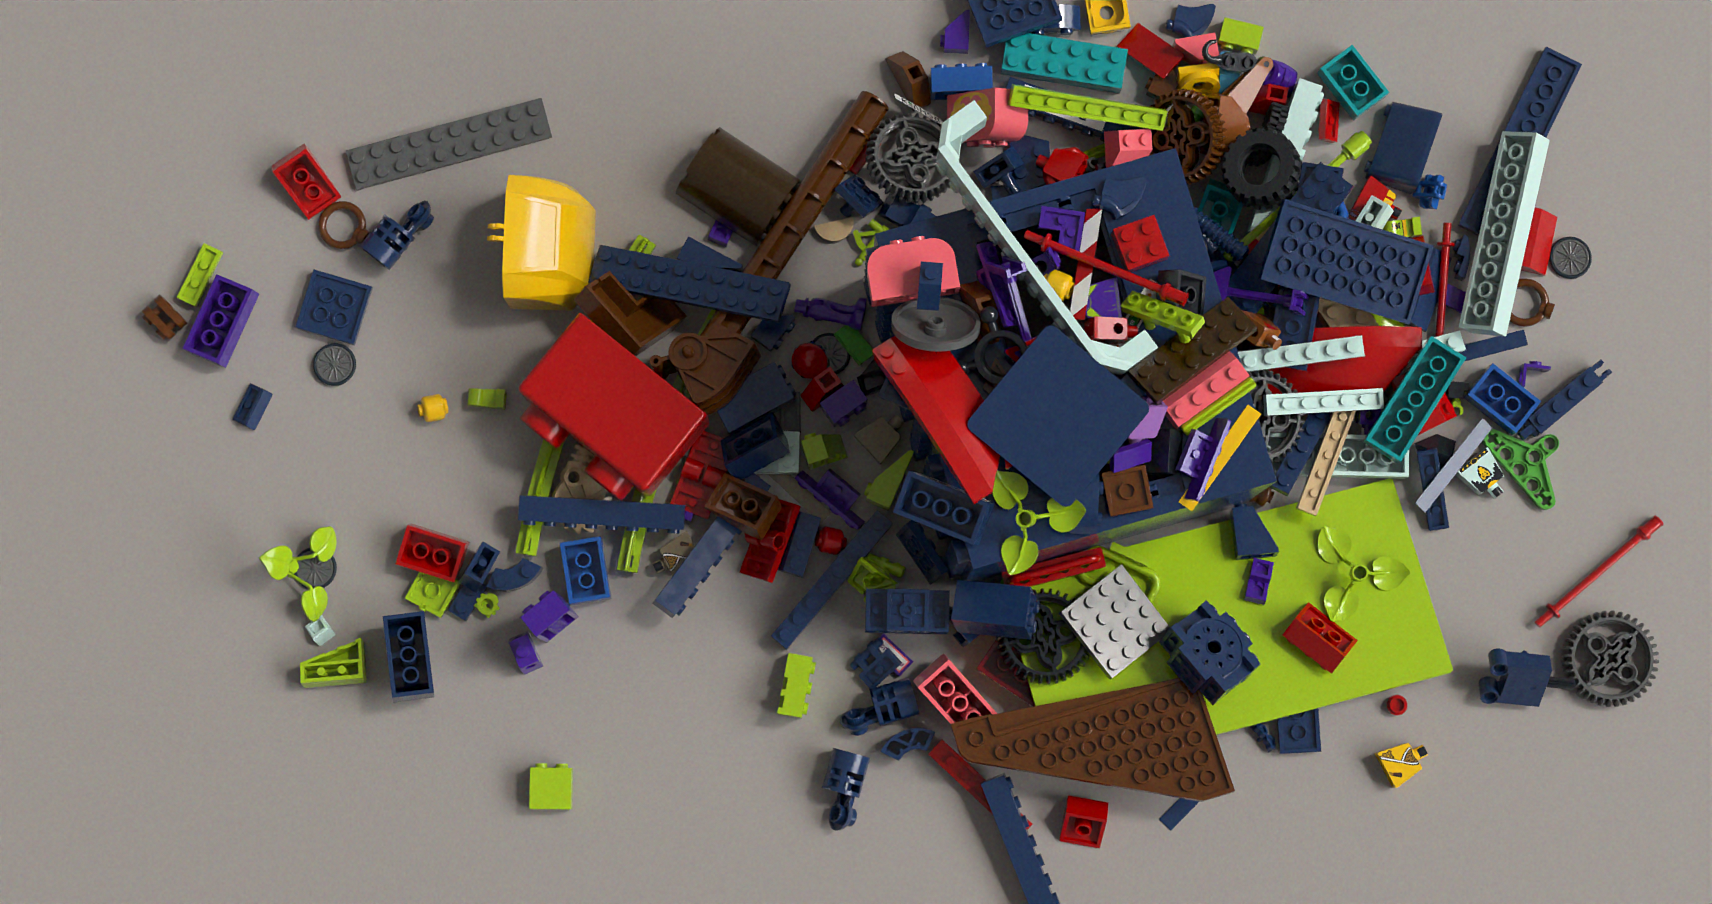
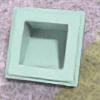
M322 615L317 621H311L305 626L312 639L319 646L336 635Z

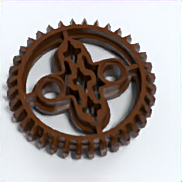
M1175 89L1166 92V94L1160 96V99L1154 100L1155 104L1149 106L1167 110L1173 104L1167 114L1168 127L1164 128L1163 131L1151 129L1152 151L1150 155L1159 153V150L1164 152L1176 148L1187 185L1198 183L1200 180H1204L1206 175L1212 174V170L1217 169L1216 163L1222 162L1219 156L1224 154L1221 151L1222 148L1227 147L1223 144V140L1227 139L1226 136H1223V132L1227 131V129L1222 127L1225 121L1220 120L1223 114L1217 113L1219 107L1213 106L1214 101L1208 100V96L1202 95L1201 92L1187 89ZM1185 101L1195 104L1205 115L1208 124L1205 122H1195L1194 113L1185 105ZM1210 142L1205 159L1193 170L1199 161L1198 147L1207 145Z

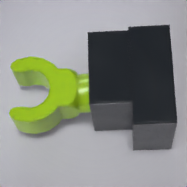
M1452 381L1446 390V396L1448 399H1452L1451 404L1453 407H1457L1459 415H1462L1463 407L1460 400L1464 399V392L1469 391V383Z

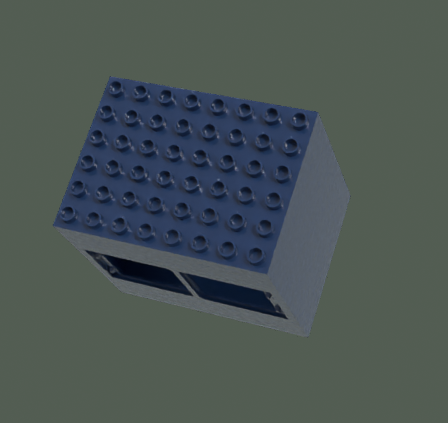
M1176 148L989 201L1030 259H1033L1044 252L1041 251L1042 245L1024 238L1027 230L1046 237L1049 233L1052 235L1051 240L1055 242L1059 240L1060 232L1038 229L1042 206L1085 212L1086 215V209H1100L1099 206L1092 205L1093 196L1096 194L1101 196L1106 178L1126 181L1145 177L1147 181L1144 193L1136 207L1129 214L1115 220L1109 211L1102 209L1096 248L1106 245L1112 265L1124 270L1111 235L1112 230L1155 215L1169 257L1165 261L1131 273L1148 280L1152 279L1155 282L1158 280V270L1180 269L1205 276L1206 289L1203 315L1222 302ZM964 208L876 233L874 247L865 249L867 256H865L866 269H864L865 282L863 284L869 305L871 306L872 304L867 279L868 260L876 249L890 245V241L903 240L904 243L912 241L911 238L924 236L925 239H941L947 242L954 251L960 285L979 281L976 271L982 269L983 265L976 245L991 241L987 236L989 233L986 228H981L975 221L976 215L972 209L968 211ZM997 244L995 246L1000 264H1003L1000 254L1002 250ZM1058 254L1059 258L1067 257L1064 254ZM1038 261L1035 263V265H1039L1045 262ZM1116 276L1123 302L1132 291L1138 293L1143 291L1144 287ZM960 293L940 296L963 303ZM905 302L877 306L875 326L881 344L895 337L891 327L892 314L898 306ZM1143 322L1138 328V334L1146 330L1158 348L1178 334L1176 331L1160 325H1155L1153 330H1147ZM999 338L998 343L986 346L985 359L991 368L994 359L997 358L1007 374L1014 364L1011 358L1004 353V349L1008 348L1006 339ZM975 340L963 348L951 350L950 352L957 361L975 360L977 341ZM1234 347L1230 352L1241 363L1237 348ZM978 369L970 370L967 376L972 380L973 385L983 400H985L989 396L983 390L986 379L980 374ZM1250 392L1197 430L1209 436L1216 418L1231 420L1229 427L1231 429L1247 405L1255 409ZM899 406L903 421L913 420L914 424H912L913 429H911L909 441L911 449L914 451L915 461L926 459V465H924L922 474L963 490L913 413ZM1164 416L1161 429H1175L1168 418ZM1259 420L1255 422L1193 511L1179 503L1192 480L1191 477L1183 473L1149 482L1153 509L1110 517L1106 496H1099L1098 512H1102V525L1097 526L1096 534H1073L1070 531L1058 532L1051 527L1050 517L1036 519V523L1032 527L1026 528L1027 541H1033L1038 546V557L1034 564L1084 551L1092 546H1101L1229 509L1238 504H1245L1277 482ZM1184 432L1182 452L1189 437V435H1186ZM1000 455L997 471L1014 472L1023 476L1027 482L1031 481L1014 466L1005 469L1004 458ZM993 493L986 496L984 499L995 503L978 545L970 544L935 529L938 540L948 537L950 540V546L946 550L945 556H943L948 564L947 572L950 579L960 577L964 581L977 582L1001 575L1002 572L1007 571L1001 553L1002 545L1011 536L1018 535L1022 538L1024 537L1021 527L1016 523L1018 507L1000 510ZM1048 501L1022 506L1023 510H1032L1036 515L1049 513L1047 509Z

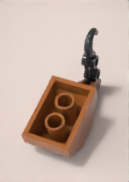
M1209 40L1202 48L1204 60L1224 70L1244 72L1222 94L1208 92L1205 94L1208 96V100L1214 101L1213 106L1219 107L1217 113L1223 114L1220 120L1225 121L1222 127L1227 129V131L1223 132V136L1227 137L1226 140H1223V144L1228 146L1230 142L1234 144L1237 141L1235 137L1239 134L1243 137L1246 135V131L1250 130L1249 118L1246 114L1272 69L1273 61L1269 57L1261 56L1256 59L1253 54L1225 52L1218 56H1211L1208 53V48L1217 41ZM1203 114V122L1208 124V121L1205 115ZM1210 142L1207 145L1200 146V153L1207 155ZM1228 147L1222 148L1221 151L1223 153L1229 152Z

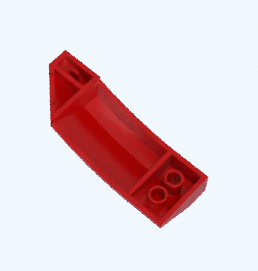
M1397 326L1315 328L1312 342L1362 335L1365 356L1308 364L1307 371L1285 367L1269 369V371H1272L1273 375L1280 374V379L1286 378V384L1292 383L1291 390L1296 389L1297 393L1383 388V392H1385L1391 381L1405 369L1411 358L1423 348L1422 328ZM1249 341V349H1250V346H1255V345ZM1268 384V389H1270L1272 394H1282L1279 389Z

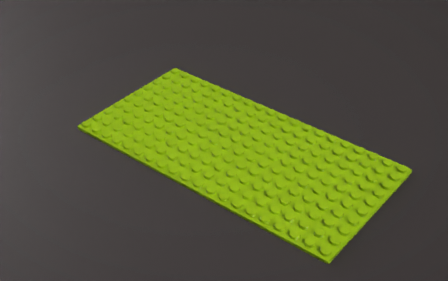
M1389 478L1324 495L1317 516L1296 509L1298 502L1258 512L1257 514L1279 548V553L1276 557L1258 558L1274 562L1264 605L1244 600L1253 559H1235L1231 520L1126 547L1150 558L1147 567L1158 574L1161 582L1159 591L1152 604L1170 627L1179 623L1207 600L1209 604L1216 608L1220 616L1225 612L1232 616L1240 629L1249 635L1253 643L1248 650L1257 656L1260 666L1250 677L1224 695L1213 706L1203 695L1216 735L1442 676L1453 671L1392 479ZM1324 526L1341 530L1350 537L1352 542L1351 551L1343 557L1351 563L1365 565L1368 571H1373V561L1379 557L1388 556L1403 563L1410 571V574L1403 582L1390 591H1384L1376 587L1373 582L1374 575H1368L1365 580L1356 582L1349 592H1354L1358 595V607L1351 616L1335 623L1358 641L1332 674L1322 669L1316 661L1307 657L1302 650L1290 644L1282 636L1308 602L1328 617L1324 606V596L1327 590L1333 586H1342L1346 590L1347 586L1352 582L1349 575L1351 569L1349 565L1341 561L1340 558L1335 563H1328L1320 556L1317 541L1319 533ZM1104 556L1105 568L1086 573L1089 577L1101 581L1121 564ZM1123 565L1147 597L1152 586L1151 578ZM1069 569L1063 570V571H1060V572H1061V573H1067V572L1069 571ZM1049 574L1043 575V576H1039V577H1041V578H1047V577L1049 576ZM1074 575L1032 586L1031 588L1032 590L1035 589L1037 594H1040L1041 588L1044 589V594H1048V590L1052 589V595H1055L1056 591L1059 590V596L1063 598V595L1067 593L1066 600L1069 601L1072 597L1075 600L1092 587L1081 581L1079 575ZM1030 579L1024 580V581H1020V583L1025 584V583H1027ZM1040 602L1051 610L1054 621L1063 620L1059 613L1065 607L1053 602ZM1038 612L1035 618L1038 617L1043 622L1044 616H1041ZM1068 628L1060 629V633L1063 636L1071 634ZM1043 631L1041 637H1044V639L1047 642L1049 636H1046V634ZM1054 637V640H1053L1054 649H1055V644H1056V641H1057V640H1056V637ZM1077 637L1072 643L1060 646L1062 661L1056 667L1057 670L1068 665L1077 655L1081 644ZM1019 639L1022 645L1030 644V639ZM1159 641L1110 680L1087 652L1085 653L1089 655V659H1082L1085 662V666L1077 665L1080 671L1076 673L1072 670V678L1065 674L1066 681L1064 682L1058 677V684H1055L1053 679H1050V685H1046V679H1043L1042 684L1038 685L1037 678L1034 679L1033 683H1030L1031 677L1027 675L1035 706L1178 678L1176 673L1166 663L1171 656ZM1048 651L1046 657H1049L1052 662L1055 655L1052 656ZM1036 652L1020 653L1023 664L1028 668L1041 672H1050L1049 669L1039 663Z

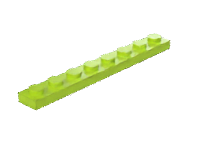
M1015 84L1011 86L1008 105L1161 131L1164 129L1168 112L1160 108Z

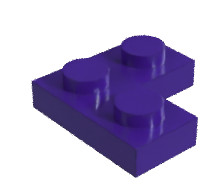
M1042 206L1038 229L1060 232L1058 243L1079 251L1085 212Z

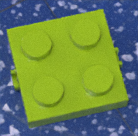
M419 572L405 599L418 605V608L424 612L427 610L442 618L460 583H458V580L451 582Z

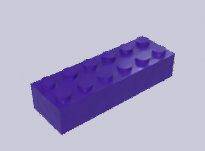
M546 591L538 598L540 602L535 606L530 604L522 611L524 615L520 618L537 638L549 642L579 616L562 596L555 591Z

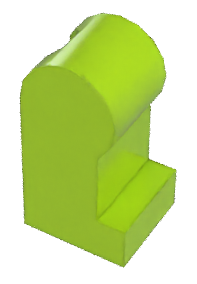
M469 388L467 405L505 410L507 391L505 389Z

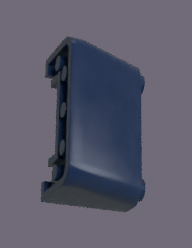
M1392 102L1390 105L1387 104L1383 114L1386 116V123L1372 161L1368 160L1365 165L1364 172L1367 173L1365 179H1368L1371 175L1383 185L1411 195L1418 187L1442 113Z

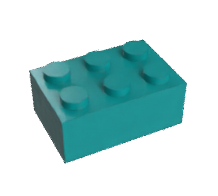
M1353 44L1317 72L1318 76L1353 121L1389 94L1387 88Z

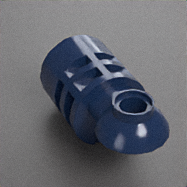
M424 200L414 204L409 209L406 215L407 218L402 225L384 215L383 219L377 223L374 230L368 234L359 246L390 270L399 260L401 254L407 250L410 243L415 240L413 235L418 228L425 230L432 224L434 216L431 214V207L428 201ZM387 239L391 244L388 245L384 240Z
M909 677L870 688L869 691L874 706L854 708L847 711L841 716L840 724L843 728L849 730L852 735L859 736L868 731V725L879 722V725L882 726L919 715L918 705Z
M837 748L832 750L822 788L838 792L836 801L829 812V824L834 831L854 825L857 819V812L852 807L855 797H860L870 761L869 757Z

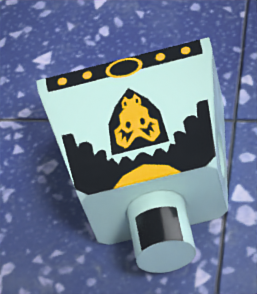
M1488 447L1464 464L1455 475L1477 495L1487 490L1495 499L1504 492L1497 484V481L1504 475Z

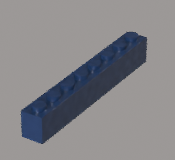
M752 473L744 480V482L767 492L771 487L755 473ZM717 516L652 604L671 618L676 614L680 616L686 608V605H684L685 601L688 598L692 600L698 592L697 585L700 581L704 583L711 574L708 570L712 565L716 567L723 558L720 554L724 549L726 551L730 549L735 542L732 538L736 533L740 535L742 531Z
M520 495L518 520H522L523 525H535V522L539 521L544 522V526H556V523H564V527L577 528V524H585V528L597 529V525H606L605 529L618 530V526H624L626 531H638L639 527L647 528V532H659V529H667V533L680 534V530L685 528L686 505Z
M877 510L771 637L788 650L852 574L858 560L868 555L893 523Z
M1005 773L982 781L981 786L1028 904H1060L1057 893H1052L1049 886L1052 885L1049 873L1045 874L1042 868L1045 865L1041 853L1037 854L1034 848L1037 846L1033 834L1029 835L1027 827H1029L1027 817L1026 815L1022 816L1019 810L1022 807L1018 795L1014 796L1011 790L1014 788L1011 777H1006Z

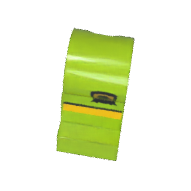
M1420 216L1412 217L1411 219L1387 221L1382 230L1408 238L1421 236Z

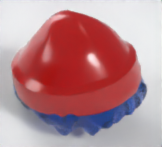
M814 341L800 344L794 348L792 368L802 378L813 379L828 368V358L822 345H816Z

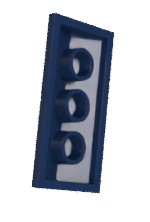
M1434 247L1429 260V266L1435 292L1418 296L1410 324H1406L1411 327H1421L1423 332L1427 331L1438 300L1441 251Z

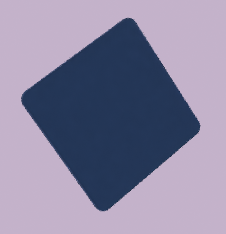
M1047 326L969 418L968 428L1060 505L1067 507L1073 504L1149 412V405L1058 328Z

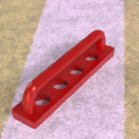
M1098 547L1033 564L1022 573L1010 575L1007 571L1002 572V578L1006 585L1032 587L1105 568L1106 563L1102 548ZM1089 564V566L1086 568L1080 567L1082 565ZM1069 569V571H1068L1067 573H1061V572H1060V571ZM1049 574V576H1048L1047 578H1041V577H1039V576H1043V575ZM1030 579V580H1029L1027 583H1025V584L1020 583V581H1024V580Z

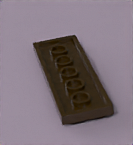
M1229 297L1203 315L1205 323L1190 342H1180L1179 335L1177 334L1128 371L1131 379L1156 405L1160 404L1257 331V326Z

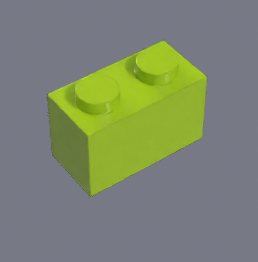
M1224 17L1217 45L1228 51L1236 49L1240 50V53L1256 54L1264 27Z

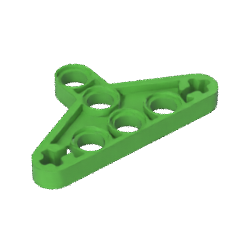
M1491 429L1482 441L1484 446L1488 447L1495 459L1539 509H1551L1555 505L1556 500L1545 459L1558 449V438L1555 435L1547 434L1534 445H1530L1503 432ZM1488 434L1491 436L1495 435V442L1497 444H1500L1502 441L1504 445L1500 446L1495 451L1493 448L1496 447V444L1494 442L1489 443L1487 441L1489 439ZM1546 438H1551L1554 441L1553 449L1545 448L1544 440ZM1502 449L1510 451L1511 456L1508 460L1500 457ZM1531 451L1539 454L1537 462L1529 460V453ZM1516 464L1523 466L1524 473L1522 475L1514 473L1513 468ZM1528 480L1536 481L1537 489L1535 491H1530L1527 488ZM1541 488H1543L1545 491L1540 494L1544 498H1550V500L1548 501L1549 506L1547 504H1541L1543 499L1540 497V495H1538L1537 497L1534 496V494L1538 493L1541 490Z

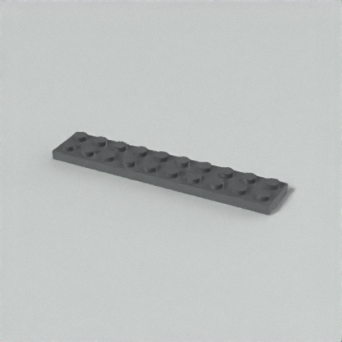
M542 98L349 149L346 150L355 188L356 190H361L552 138Z

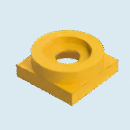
M1084 0L1090 35L1098 33L1108 34L1131 27L1126 0ZM1104 6L1111 7L1114 13L1112 18L1103 19L1100 16V9Z
M1210 63L1178 67L1177 89L1194 90L1201 92L1202 95H1205L1206 92L1218 93L1220 90V67ZM1198 82H1204L1203 84H1200L1201 86L1193 87V85Z

